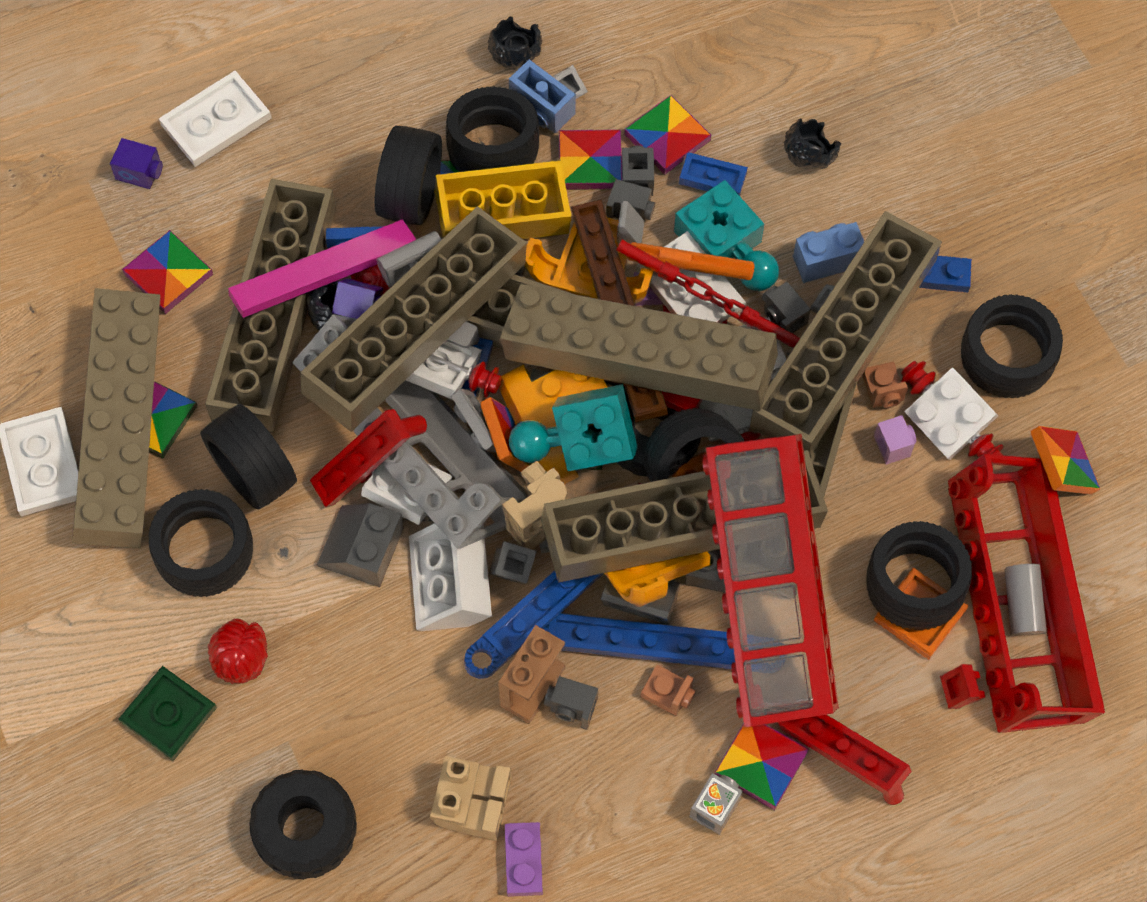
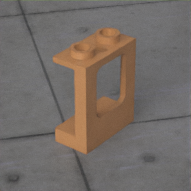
M537 625L534 626L498 682L501 708L526 723H531L545 701L549 686H554L558 677L565 670V664L556 659L565 645L563 640ZM523 656H527L525 661L521 660Z

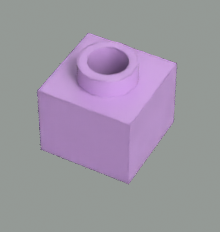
M902 415L877 424L874 438L886 465L911 456L916 443V435L912 426L906 425Z

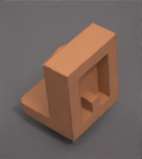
M894 361L866 368L862 377L873 408L879 406L891 408L904 401L908 387L906 382H901Z
M656 665L641 691L640 697L677 716L681 707L687 709L695 696L696 690L692 689L694 678L687 675L684 679Z

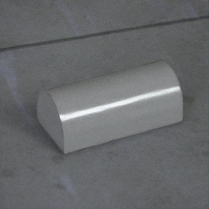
M436 231L376 259L379 270L389 288L442 240Z
M1020 564L1006 567L1005 579L1011 636L1047 633L1040 565Z

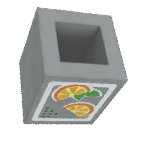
M712 773L691 807L689 817L720 835L738 805L743 791L738 788L739 784L726 775L718 777Z

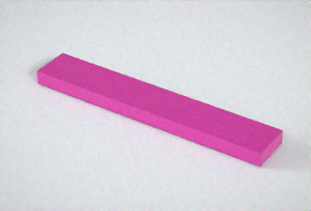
M402 219L228 288V293L239 313L244 318L377 265V258L416 240V238Z

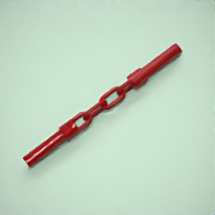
M623 239L618 245L616 251L658 273L657 276L671 284L676 282L683 286L687 292L701 300L710 301L723 308L728 315L736 318L748 327H755L764 332L775 333L777 340L793 349L800 340V337L760 316V312L734 299L722 296L697 278L688 277L679 272L680 268L667 261L664 263ZM694 283L707 289L704 295L691 289ZM713 296L716 297V298H718V299H720L721 301H723V302H725V303L723 304L722 302H720V301L714 299ZM733 304L742 309L739 315L731 311Z

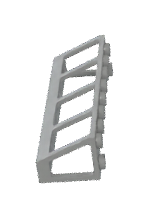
M333 314L292 363L301 372L357 319ZM405 380L385 401L392 409L396 410L401 419L414 415L423 416L427 422V430L424 434L409 438L382 464L457 549L506 530L502 504L512 497L518 503L525 500L528 495L523 487L491 452L484 449L481 450L476 446L471 438L472 431L437 393ZM376 408L353 430L354 433L358 436L382 412ZM419 442L424 443L453 475L455 480L445 483L411 445ZM460 488L465 489L466 491L460 498L453 492ZM488 517L495 522L478 530Z

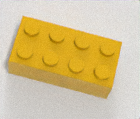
M561 160L436 175L435 197L442 238L453 230L477 206L522 239L569 234L571 211Z

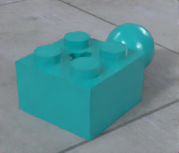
M726 180L675 213L674 232L678 237L688 231L706 254L754 262L755 268L752 279H740L748 289L764 291L771 288L778 279L779 265L776 259L768 252L752 250L762 242L765 224Z
M623 384L558 397L552 407L556 426L546 428L545 425L538 421L525 420L518 423L512 429L509 436V447L512 454L520 461L526 463L540 461L548 454L551 447L562 446L568 471L630 460L634 458L638 448ZM590 424H594L596 429L601 428L600 432L591 430Z

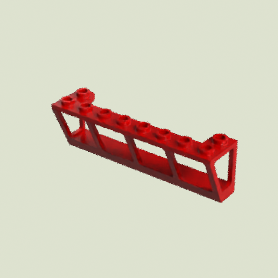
M984 454L948 480V492L952 501L955 516L954 522L957 527L959 540L965 545V549L968 551V555H970L972 578L969 591L973 606V618L977 626L980 641L979 648L983 657L986 683L989 687L993 707L992 713L996 722L997 732L1006 733L1085 724L1104 714L1105 708L1057 491L1052 489L1040 458ZM992 464L1023 468L1015 472L993 474ZM1014 483L1024 529L984 533L977 498L986 493L992 484ZM1024 539L1028 542L1032 564H1039L1041 569L1046 630L1051 655L1010 659L999 607L1000 605H1008L1007 595L997 596L987 543ZM1052 665L1055 670L1062 706H1042L1040 693L1035 684L1024 682L1016 686L1012 669ZM1038 714L1063 715L1048 718L1030 719Z

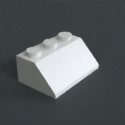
M435 523L409 536L417 631L469 627L492 617L485 539L457 549Z

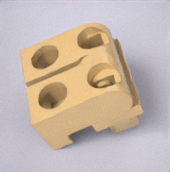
M538 461L532 463L521 472V476L526 482L523 488L528 497L520 503L512 497L502 504L506 529L521 547L531 550L546 540L541 522L544 504L568 499L567 488L560 481L559 473L554 467L546 472Z
M445 756L430 818L434 820L436 825L442 828L497 841L504 813L503 807L506 805L512 779L511 768L498 765L496 768L483 766L477 762Z

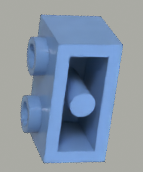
M530 59L509 78V89L522 94L533 104L537 112L539 126L542 128L547 127L553 133H557L575 115L576 94Z
M857 222L847 225L845 223L836 224L829 230L818 233L811 231L796 238L793 258L803 283L845 272L864 243Z

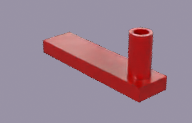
M395 409L384 411L310 479L325 508L338 503L409 438L424 434L427 430L425 418L421 415H414L400 419Z
M799 698L793 706L808 705L809 703ZM828 715L778 723L782 731L880 791L886 803L897 805L904 799V791L901 784L912 772L910 765Z

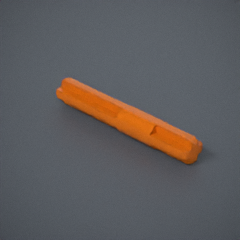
M630 243L664 263L667 261L682 270L751 280L754 274L755 265L752 261L642 243Z

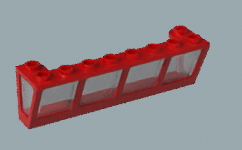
M802 434L707 447V454L703 455V469L705 475H710L712 488L708 489L707 498L710 510H715L716 524L712 526V535L715 545L720 546L721 558L717 560V571L721 580L724 579L726 593L722 594V607L724 613L729 614L731 628H727V643L730 649H734L735 662L732 663L731 672L733 682L739 685L740 697L736 699L738 717L743 718L744 727H752L833 714L839 708Z

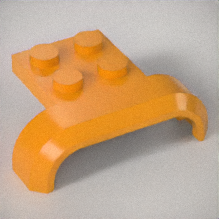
M608 218L616 247H618L617 233L619 220ZM575 222L571 228L561 259L549 255L543 249L541 240L530 237L527 244L524 266L533 279L539 283L576 295L598 299ZM618 252L625 272L628 257ZM641 268L639 275L626 277L634 304L642 301L647 294L653 276V271L650 269Z
M524 364L503 374L499 386L502 397L516 425L525 420H535L545 425L546 428L556 426L552 407L558 397L607 388L604 379L560 370H554L531 381V376ZM562 446L551 447L548 454L538 461L546 472L554 467L560 475V481L564 482V484L579 477L576 470H567Z
M702 552L604 574L625 601L641 607L664 598L668 591V581L709 566L710 554Z

